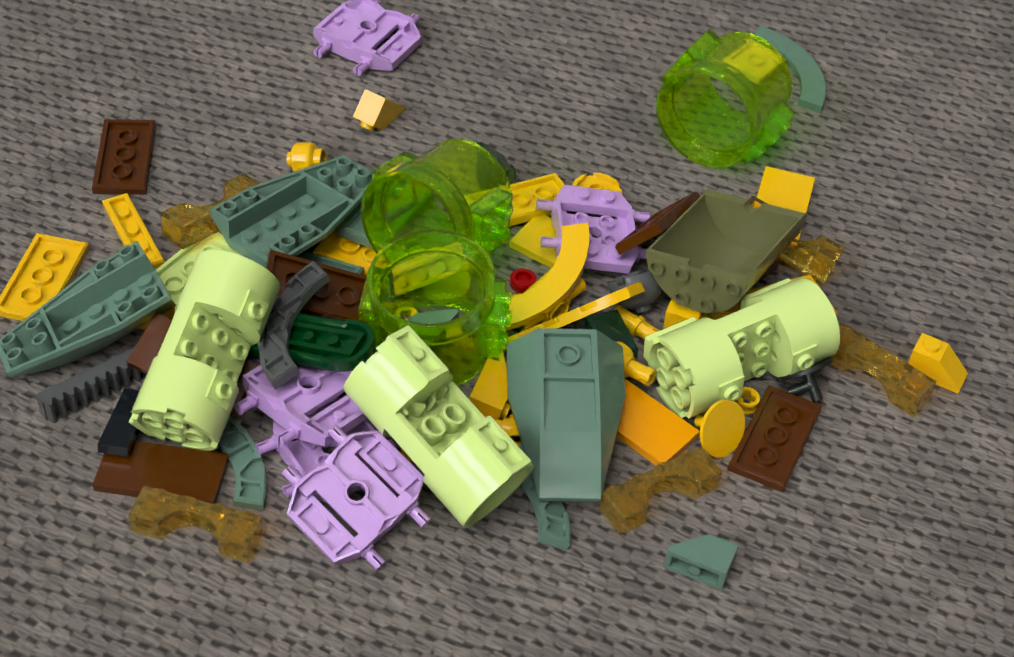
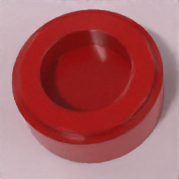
M517 269L510 275V287L515 292L524 293L537 281V276L529 269Z

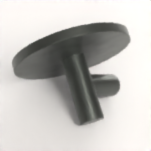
M829 357L817 362L804 371L801 370L792 375L778 377L779 381H787L803 376L804 381L787 387L788 392L795 396L809 392L812 402L823 399L813 372L831 364L833 358Z

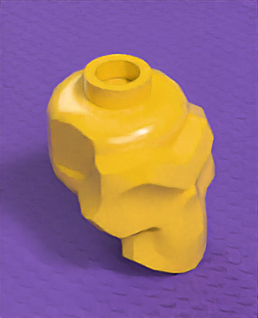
M297 142L292 146L291 152L287 153V165L292 168L293 172L327 161L325 149L318 148L312 142Z

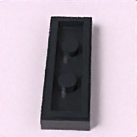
M124 388L97 444L98 453L120 456L129 455L140 431L129 423L132 415L131 411L140 390Z

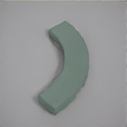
M759 26L752 41L785 58L788 62L787 65L800 80L801 95L798 106L821 113L825 101L826 83L816 61L793 40L776 31Z
M229 416L217 446L224 454H229V462L234 471L236 483L233 506L264 510L267 480L262 456L256 451V443L250 434L236 420Z
M518 446L524 452L523 446ZM530 473L521 486L530 499L535 511L538 526L537 541L566 551L570 545L571 537L569 515L565 512L562 501H539Z

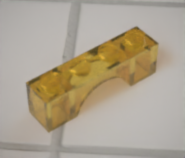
M243 173L224 182V198L216 203L197 206L182 202L161 212L162 235L180 248L185 249L219 232L220 230L210 215V209L243 190L260 183Z
M753 195L749 199L750 205L754 208H759L765 203ZM823 235L811 241L794 239L778 258L807 275L811 274L814 280L824 284L836 267L845 248Z
M840 322V345L837 353L832 356L833 362L830 365L842 373L854 368L870 373L884 387L889 403L914 418L929 402L936 381L843 322Z
M702 446L692 451L687 450L669 462H661L650 471L636 474L629 481L607 488L602 493L599 510L618 535L621 536L645 524L648 511L647 501L651 497L662 492H678L695 500L719 487L722 470Z
M143 486L128 514L133 533L161 540L168 533L179 528H201L210 532L216 538L220 556L245 563H250L263 535L261 516H257L249 511L242 512L227 508L218 503L212 504L200 501L192 496L170 493L162 488L155 489Z

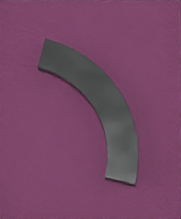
M314 261L310 262L287 282L288 287L280 297L277 296L258 342L261 367L275 390L300 373L290 354L289 340L292 326L306 302L330 281L327 273Z

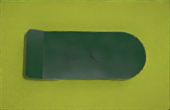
M299 313L292 326L289 348L292 361L297 365L334 372H347L354 370L361 361L366 363L376 352L377 339L370 325L363 321L353 319L344 321ZM258 343L251 345L247 359L260 357Z

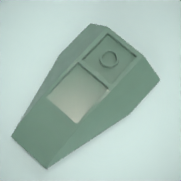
M342 155L251 186L210 209V215L230 248L266 267L270 249L297 256L325 239L372 193L381 182V176Z
M136 241L131 245L124 246L111 257L97 262L94 267L83 273L0 338V358L9 377L55 368L103 349L150 322L156 312L163 314L175 307L176 304L139 242Z
M537 328L507 344V397L524 453L534 465L531 476L539 501L600 502L625 400L623 346L597 329Z

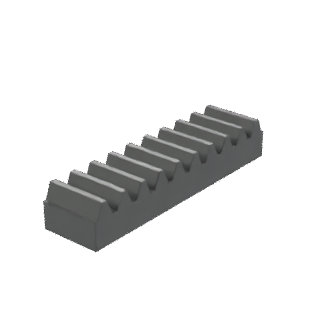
M135 347L36 394L40 413L46 421L49 420L52 423H56V416L60 415L66 418L67 410L76 413L78 412V405L86 408L89 407L88 400L90 399L99 402L100 394L109 397L110 389L119 392V385L123 384L129 387L131 386V379L138 382L141 381L140 375L147 374L128 365L126 362Z

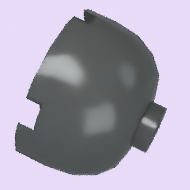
M634 271L607 282L610 294L634 283H642L644 292L617 303L626 309H635L636 313L652 309L651 303L658 300L663 292L650 271Z

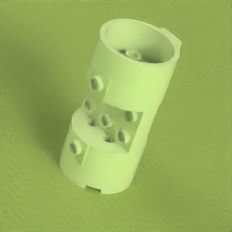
M205 250L197 255L176 304L171 325L158 355L154 357L132 408V415L129 420L131 425L148 436H155L163 441L168 438L181 442L183 448L212 451L217 448L239 393L237 380L251 345L257 344L261 338L280 290L279 281L269 270L253 260L227 251Z
M787 278L743 296L740 310L714 321L711 318L704 317L696 320L692 317L646 336L643 357L647 360L649 367L656 369V378L659 383L656 389L660 397L672 412L681 418L686 416L689 419L707 411L719 400H737L742 396L744 381L754 377H761L767 371L776 377L792 375L801 370L809 369L815 363L834 356L840 345V329L830 301L814 282L806 278H798L793 281Z
M408 325L389 335L376 348L378 351L366 363L361 361L347 378L343 390L384 437H392L425 474L423 482L464 528H469L512 495L530 475L534 465L490 415L485 418L452 381L453 375L448 371L449 369Z

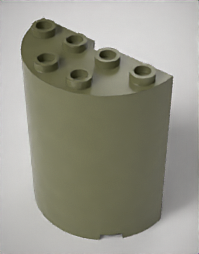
M707 189L646 250L648 269L661 289L678 305L702 313L726 311L742 299L799 235L805 222L806 213L765 203L759 208H754L750 205L748 199Z

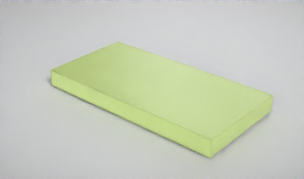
M211 227L206 228L156 269L175 304L179 300L196 257L200 252L205 250H221L241 255L230 248L223 235Z

